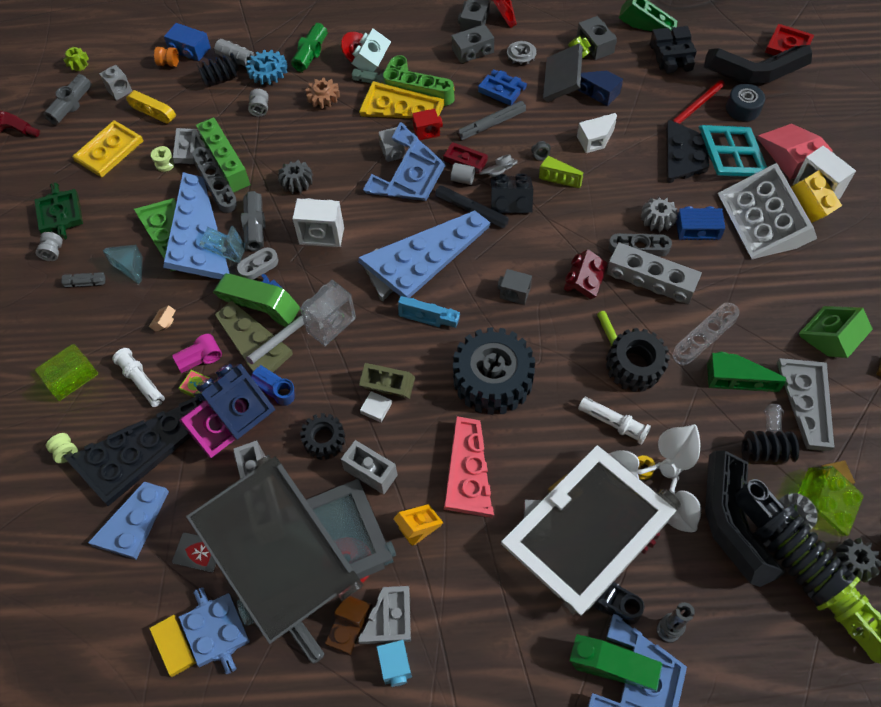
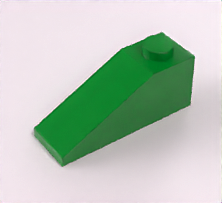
M627 0L622 5L619 19L631 27L648 31L669 28L671 32L672 27H677L678 23L676 19L648 0Z
M726 352L712 353L707 362L709 388L779 392L786 383V377L737 354H728Z
M576 634L570 662L577 671L657 692L663 665L660 661L606 641Z

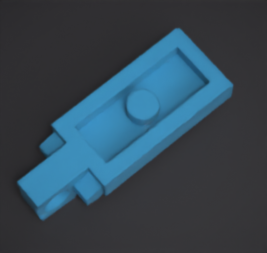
M403 296L398 301L399 316L437 327L448 325L456 328L460 318V312L451 308L447 309L436 304H429Z

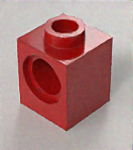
M435 109L412 113L413 128L419 140L440 136V128L443 127L441 116H437Z

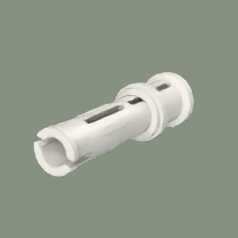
M129 348L118 350L113 355L112 361L121 367L122 373L126 378L132 379L152 407L161 405L165 397L143 372V365L140 361H136L133 358L132 351Z
M586 396L582 399L578 410L615 427L620 432L619 434H626L638 440V443L641 445L651 428L648 424L645 426L633 420L630 415L623 416Z

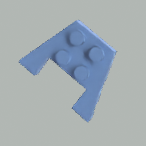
M400 122L392 139L408 147L407 153L391 182L371 174L363 190L367 194L426 201L445 164L414 133H411Z
M613 614L606 639L632 648L635 653L662 662L658 689L656 692L625 683L620 703L592 693L588 707H678L687 666L659 645L653 644L642 636L640 631L630 627L622 621L621 617Z

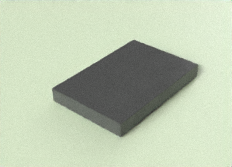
M580 43L547 57L543 99L546 102L580 89L583 47Z

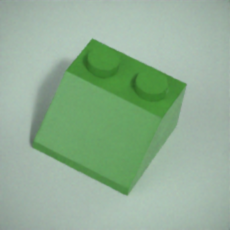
M823 306L800 331L799 336L827 356L848 358L873 329L863 308Z

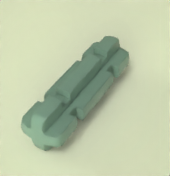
M353 69V80L360 81L361 79L362 82L372 83L374 81L385 84L382 73L378 75L376 72L365 70L361 72L362 70Z

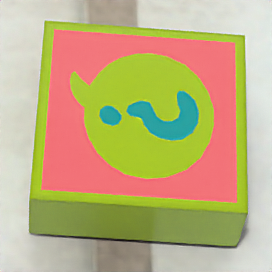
M191 370L180 385L179 390L195 397L194 393L198 391L196 386L205 379H209V377Z

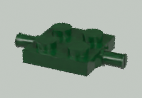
M51 183V194L34 199L38 229L41 234L57 231V234L66 240L67 228L83 224L79 196L76 189L59 191V184L54 183L53 186Z

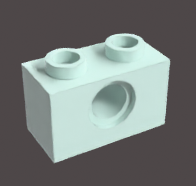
M372 28L369 34L365 33L360 40L362 45H358L352 54L355 56L352 64L362 71L374 72L391 43L390 40Z

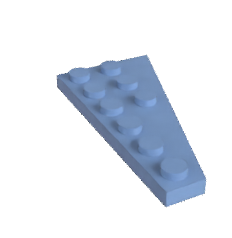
M472 211L360 256L358 262L399 296L410 298L489 228L490 222L476 211Z

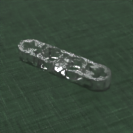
M733 303L722 304L676 345L673 352L674 360L682 365L691 363L736 322L740 313L739 308ZM730 312L732 314H729L724 320L722 319L724 313ZM715 323L720 329L718 331L711 330L708 324ZM701 336L704 338L705 343L698 344L694 341L693 337ZM688 347L691 348L688 355L680 354V352H685L688 349Z

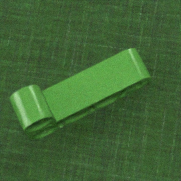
M398 55L393 57L384 71L383 77L386 85L444 99V105H450L455 100L454 84L451 80L408 71L407 59L404 56Z
M228 273L223 275L213 291L217 297L226 302L232 301L237 305L268 313L275 322L284 327L293 322L300 310L299 305L284 289Z

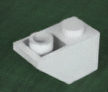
M616 113L579 123L577 138L586 153L605 148L615 128Z

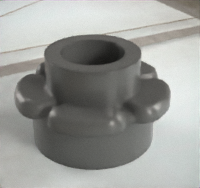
M539 141L532 146L531 152L537 160H545L550 155L551 147L545 141Z

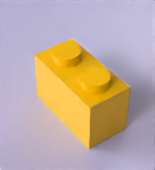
M820 170L791 186L811 223L829 215L842 206Z

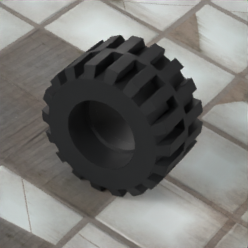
M633 328L632 332L628 329L623 334H619L606 357V369L610 370L608 372L609 377L615 378L613 382L616 385L622 384V388L625 390L628 387L631 388L632 392H636L638 388L642 392L646 391L647 388L651 389L666 371L669 365L668 361L670 360V355H667L669 350L667 346H663L664 341L662 338L658 340L656 338L657 334L654 332L649 334L647 329L639 331L638 328ZM635 353L642 356L648 366H635L628 360L626 354Z

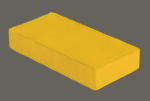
M175 615L150 628L171 677L197 663Z

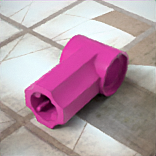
M204 334L195 340L194 345L172 356L180 372L183 373L203 362L211 364L218 361L222 356V352L211 334Z

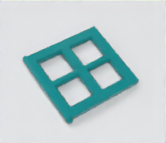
M700 125L698 127L717 175L752 176L767 168L751 127ZM711 133H724L729 146H715ZM731 134H744L749 147L735 146ZM719 154H732L737 167H723ZM739 154L753 155L758 168L744 167Z

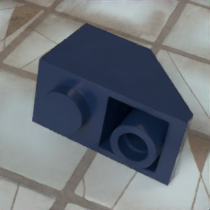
M609 71L581 73L580 89L578 90L608 106L621 93L623 79Z

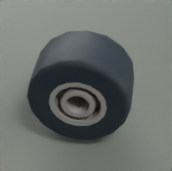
M737 85L730 92L726 111L732 118L738 121L749 122L755 120L760 115L764 105L765 94L755 85Z

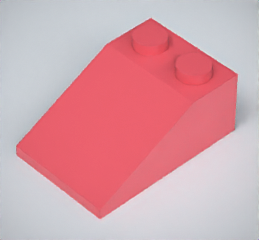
M794 124L780 127L757 137L790 180L797 177L805 158L823 145L833 152L821 136Z

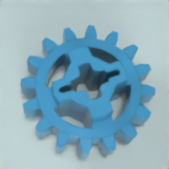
M263 50V53L256 52L257 56L251 55V60H247L246 69L249 78L254 79L255 83L260 81L261 85H263L265 82H268L270 85L271 81L274 80L277 83V78L283 79V74H287V62L284 55L280 56V52L274 54L273 50L269 52Z

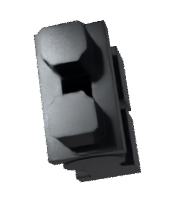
M688 26L672 27L671 32L669 28L654 29L652 31L650 47L656 53L659 69H665L667 74L674 73L680 67H683L685 71H692L694 69L697 51L691 41L692 36Z

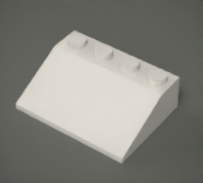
M777 163L718 193L751 259L797 249L817 239L813 225Z

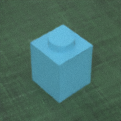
M404 640L377 646L385 684L391 683V687L406 684L407 679L412 678Z

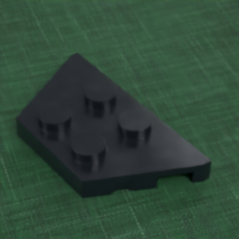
M668 120L666 125L667 183H673L674 179L682 176L686 179L694 174L707 172L709 168V153L701 133Z

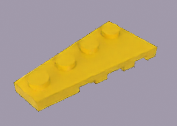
M373 81L359 113L360 116L413 118L412 113L435 109L437 116H440L444 106V99Z

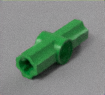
M321 23L313 25L307 36L301 37L298 42V51L291 60L292 67L298 72L306 70L312 59L320 55L321 44L328 34L327 28Z

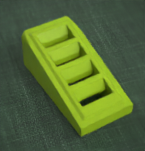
M547 156L540 166L539 178L580 188L584 172Z

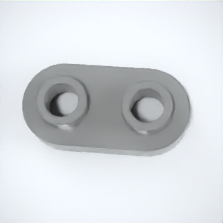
M263 248L241 260L237 266L240 277L253 280L273 269L278 264L277 253L272 248Z

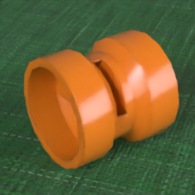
M156 47L154 50L156 65L164 66L168 64L171 67H177L179 62L178 50L176 48L165 49L164 47Z

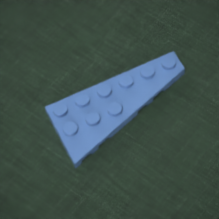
M183 173L163 268L221 279L225 273L229 274L205 182L200 176Z

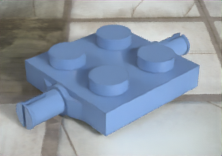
M199 588L202 598L197 590L193 592L199 606L180 616L181 624L199 668L212 661L221 660L225 673L229 674L231 671L227 664L228 662L232 671L237 669L231 654L238 648L250 643L230 594L228 593L215 600H208L204 588Z

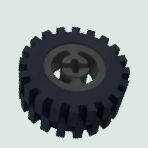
M493 327L487 328V333L484 334L481 329L475 331L474 338L470 334L466 336L465 344L459 343L457 352L454 353L453 357L454 388L457 390L460 400L465 398V405L469 408L474 404L475 411L479 413L482 412L483 408L488 409L487 415H494V410H499L500 415L505 414L507 407H510L513 411L518 408V401L523 404L526 401L527 394L530 395L535 373V357H532L533 351L531 347L526 348L527 341L523 338L518 341L517 333L513 331L510 335H507L504 328H500L499 333L493 332ZM490 370H492L491 378H489Z

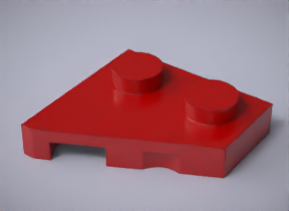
M491 0L495 3L510 28L517 25L511 0Z

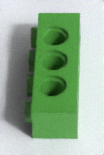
M215 118L197 124L196 127L201 140L212 153L233 193L250 186L246 169Z

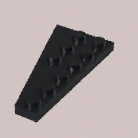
M196 397L180 403L175 409L168 412L162 411L156 414L157 417L146 422L144 420L108 435L107 439L99 443H90L84 446L85 449L74 454L70 452L64 455V458L104 503L110 506L192 437L179 419L203 401H198Z

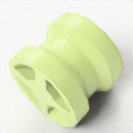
M160 146L151 152V158L155 162L154 164L158 171L167 172L175 166L169 148Z
M66 433L57 434L46 443V448L50 453H53V459L56 463H65L67 460L64 458V455L70 452L73 454L78 452L77 447L70 443L71 438Z

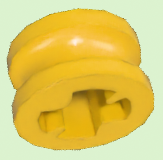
M642 455L638 457L639 468L644 464L648 467L656 465L654 460L648 456ZM655 470L638 474L639 479L647 480L651 478Z

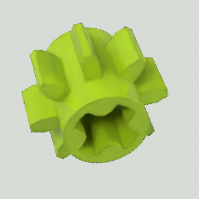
M578 36L568 45L572 47L580 43L583 47L582 58L589 54L588 47L591 45L586 37L581 39Z
M77 47L69 48L66 51V58L63 60L67 67L70 66L71 70L82 71L86 68V65H88L87 60H89L86 52H82V49Z

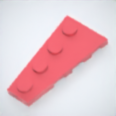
M457 416L444 510L492 518L494 512L493 506H491L490 485H488V470L484 457L480 420Z

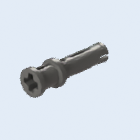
M682 602L672 613H668L662 618L656 628L661 640L673 643L685 632L686 624L692 620V616L695 614L692 605Z

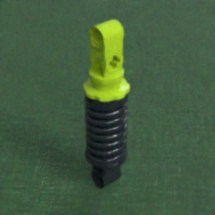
M757 479L750 480L736 492L734 498L738 507L758 527L753 535L758 537L766 547L768 546L770 552L778 550L774 555L777 560L786 558L782 561V566L784 568L793 566L789 570V574L792 577L800 574L796 578L797 584L802 585L807 582L803 586V591L808 593L807 595L816 604V608L819 611L829 608L835 614L834 618L836 621L840 622L847 629L850 636L860 644L874 662L881 664V614L868 602L869 599L865 595H861L855 588L860 579L857 576L855 577L845 565H840V559L837 556H832L833 551L830 548H825V542L817 540L818 534L810 532L811 527L809 524H802L804 520L801 516H798L799 513L794 509L795 506L793 504L784 507L762 481Z

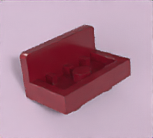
M587 249L581 254H576L572 259L571 270L565 278L564 290L568 292L575 288L588 298L593 299L597 296L607 262Z

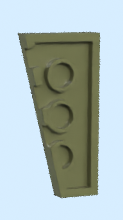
M232 301L215 314L217 320L252 372L260 365L274 372L293 355L292 350L281 342L255 363L250 364L246 357L274 335Z

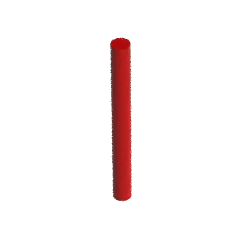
M719 80L672 121L679 124L682 123L723 88L724 82Z

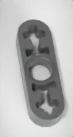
M618 233L611 236L608 248L611 253H614L618 245L616 242L629 245L628 242H630V246L655 256H666L670 252L672 241L666 235ZM642 242L646 247L638 248L634 243Z

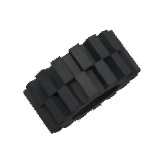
M321 413L320 418L315 414L312 421L308 418L306 420L307 425L303 424V431L300 432L306 452H309L313 458L316 455L317 459L322 460V456H325L326 460L330 459V454L335 457L337 455L336 451L341 452L343 449L342 445H345L346 437L342 423H340L337 417L334 419L332 414H328V417H326L325 413ZM326 429L332 432V438L326 443H317L314 440L315 434L320 430Z

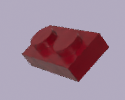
M452 142L443 155V159L445 162L453 165L458 163L475 167V173L480 174L479 172L482 171L488 161V155Z

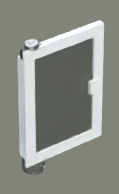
M597 445L501 541V545L563 601L561 608L566 614L571 617L577 614L581 617L666 525L669 519L681 507L678 498L666 489H661L656 494Z

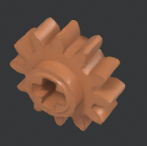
M322 78L320 81L315 79V84L309 83V88L306 89L308 103H313V107L320 105L321 109L326 105L331 107V102L337 103V98L340 97L338 84H333L332 79L328 82L325 78Z

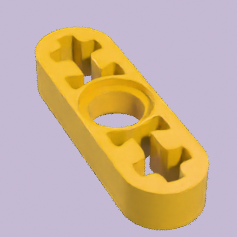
M133 90L126 97L127 102L134 109L169 124L176 117L174 110L170 106L136 90Z

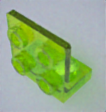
M75 344L70 345L35 369L46 387L58 401H61L98 375V372Z
M833 466L808 468L798 494L807 497L814 504L817 513L842 536H849L863 500V494Z

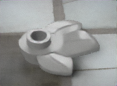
M510 154L504 155L495 160L496 165L490 166L479 173L480 175L490 173V177H495L505 172V170L512 168L518 161L517 159H511Z

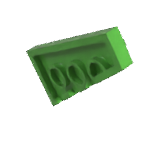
M175 198L134 209L164 260L176 208Z

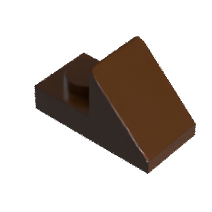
M347 595L334 612L336 620L325 643L326 646L351 655L372 605Z

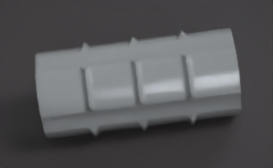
M219 39L214 47L215 54L222 58L223 55H226L230 59V53L233 52L237 64L245 67L247 66V60H251L250 56H254V53L245 47L224 39Z

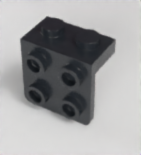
M523 173L516 174L515 176L500 174L491 177V209L498 213H532L533 184L531 177Z

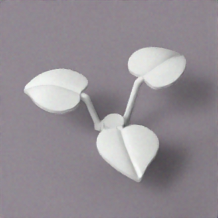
M695 424L671 428L661 434L658 447L661 455L666 459L656 465L638 469L639 459L633 453L624 450L609 453L612 458L638 479V474H644L656 469H660L663 476L672 478L669 489L670 495L663 496L662 498L677 511L667 523L681 531H697L701 517L699 501L693 494L687 491L675 493L676 483L679 480L678 475L683 470L692 468L699 459L700 437ZM601 464L606 477L615 487L623 490L631 489Z

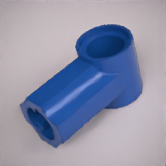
M262 365L257 367L252 373L251 378L258 387L273 397L279 405L287 406L294 401V385L290 380L282 379ZM282 389H287L290 391V393L285 396L278 394V392Z

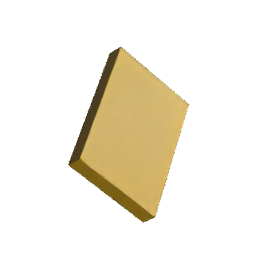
M114 120L72 157L74 161L102 178L143 142V138Z

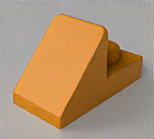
M429 504L398 512L393 518L398 524L399 530L412 546L443 524V521Z

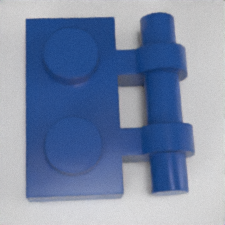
M493 69L491 76L487 75L478 86V92L507 105H512L520 95L521 89H526L527 83L521 81V78L516 76L513 78L507 75L502 70L497 71Z

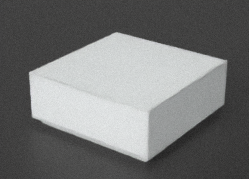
M371 391L360 412L367 417L382 422L392 405V400Z

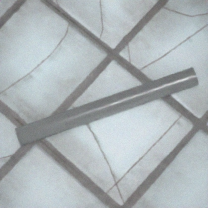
M313 309L306 311L247 356V361L250 364L255 363L316 315Z

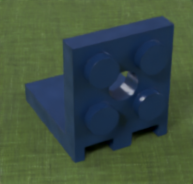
M242 364L224 365L215 372L217 376L214 379H205L196 386L198 391L194 393L198 401H206L236 440L276 410ZM239 398L247 402V409L241 413L235 409V402Z

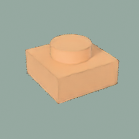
M169 305L159 309L149 327L156 332L164 328L167 329L174 320L172 316L176 310Z

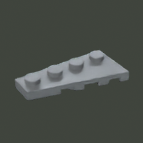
M779 358L777 365L780 374L786 377L784 386L806 449L832 451L834 449L827 363Z

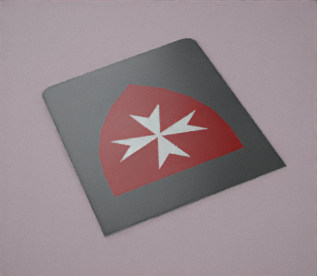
M182 534L172 563L213 573L216 562L199 535Z

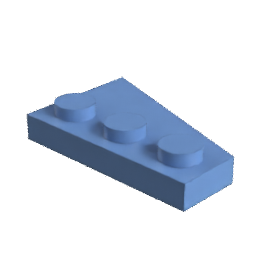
M143 482L88 543L93 547L137 560L169 491L164 487Z

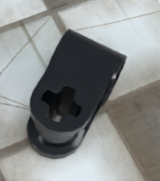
M615 582L593 604L596 609L611 616L613 614L618 615L628 625L637 623L645 608L643 600L638 595L622 588ZM631 604L636 607L638 613L629 614L624 609V606Z

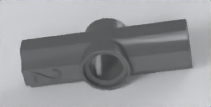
M78 74L68 86L60 87L56 91L57 99L43 113L45 119L57 125L68 112L76 111L80 106L79 99L92 86L90 80L84 75Z
M250 191L243 196L244 213H241V222L244 230L245 248L255 252L264 247L263 229H265L266 225L262 209V196L255 191Z

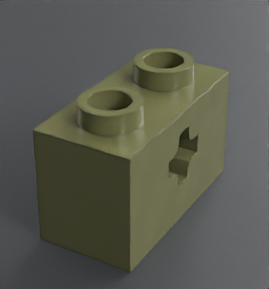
M365 363L359 386L366 390L410 399L415 376L410 372Z

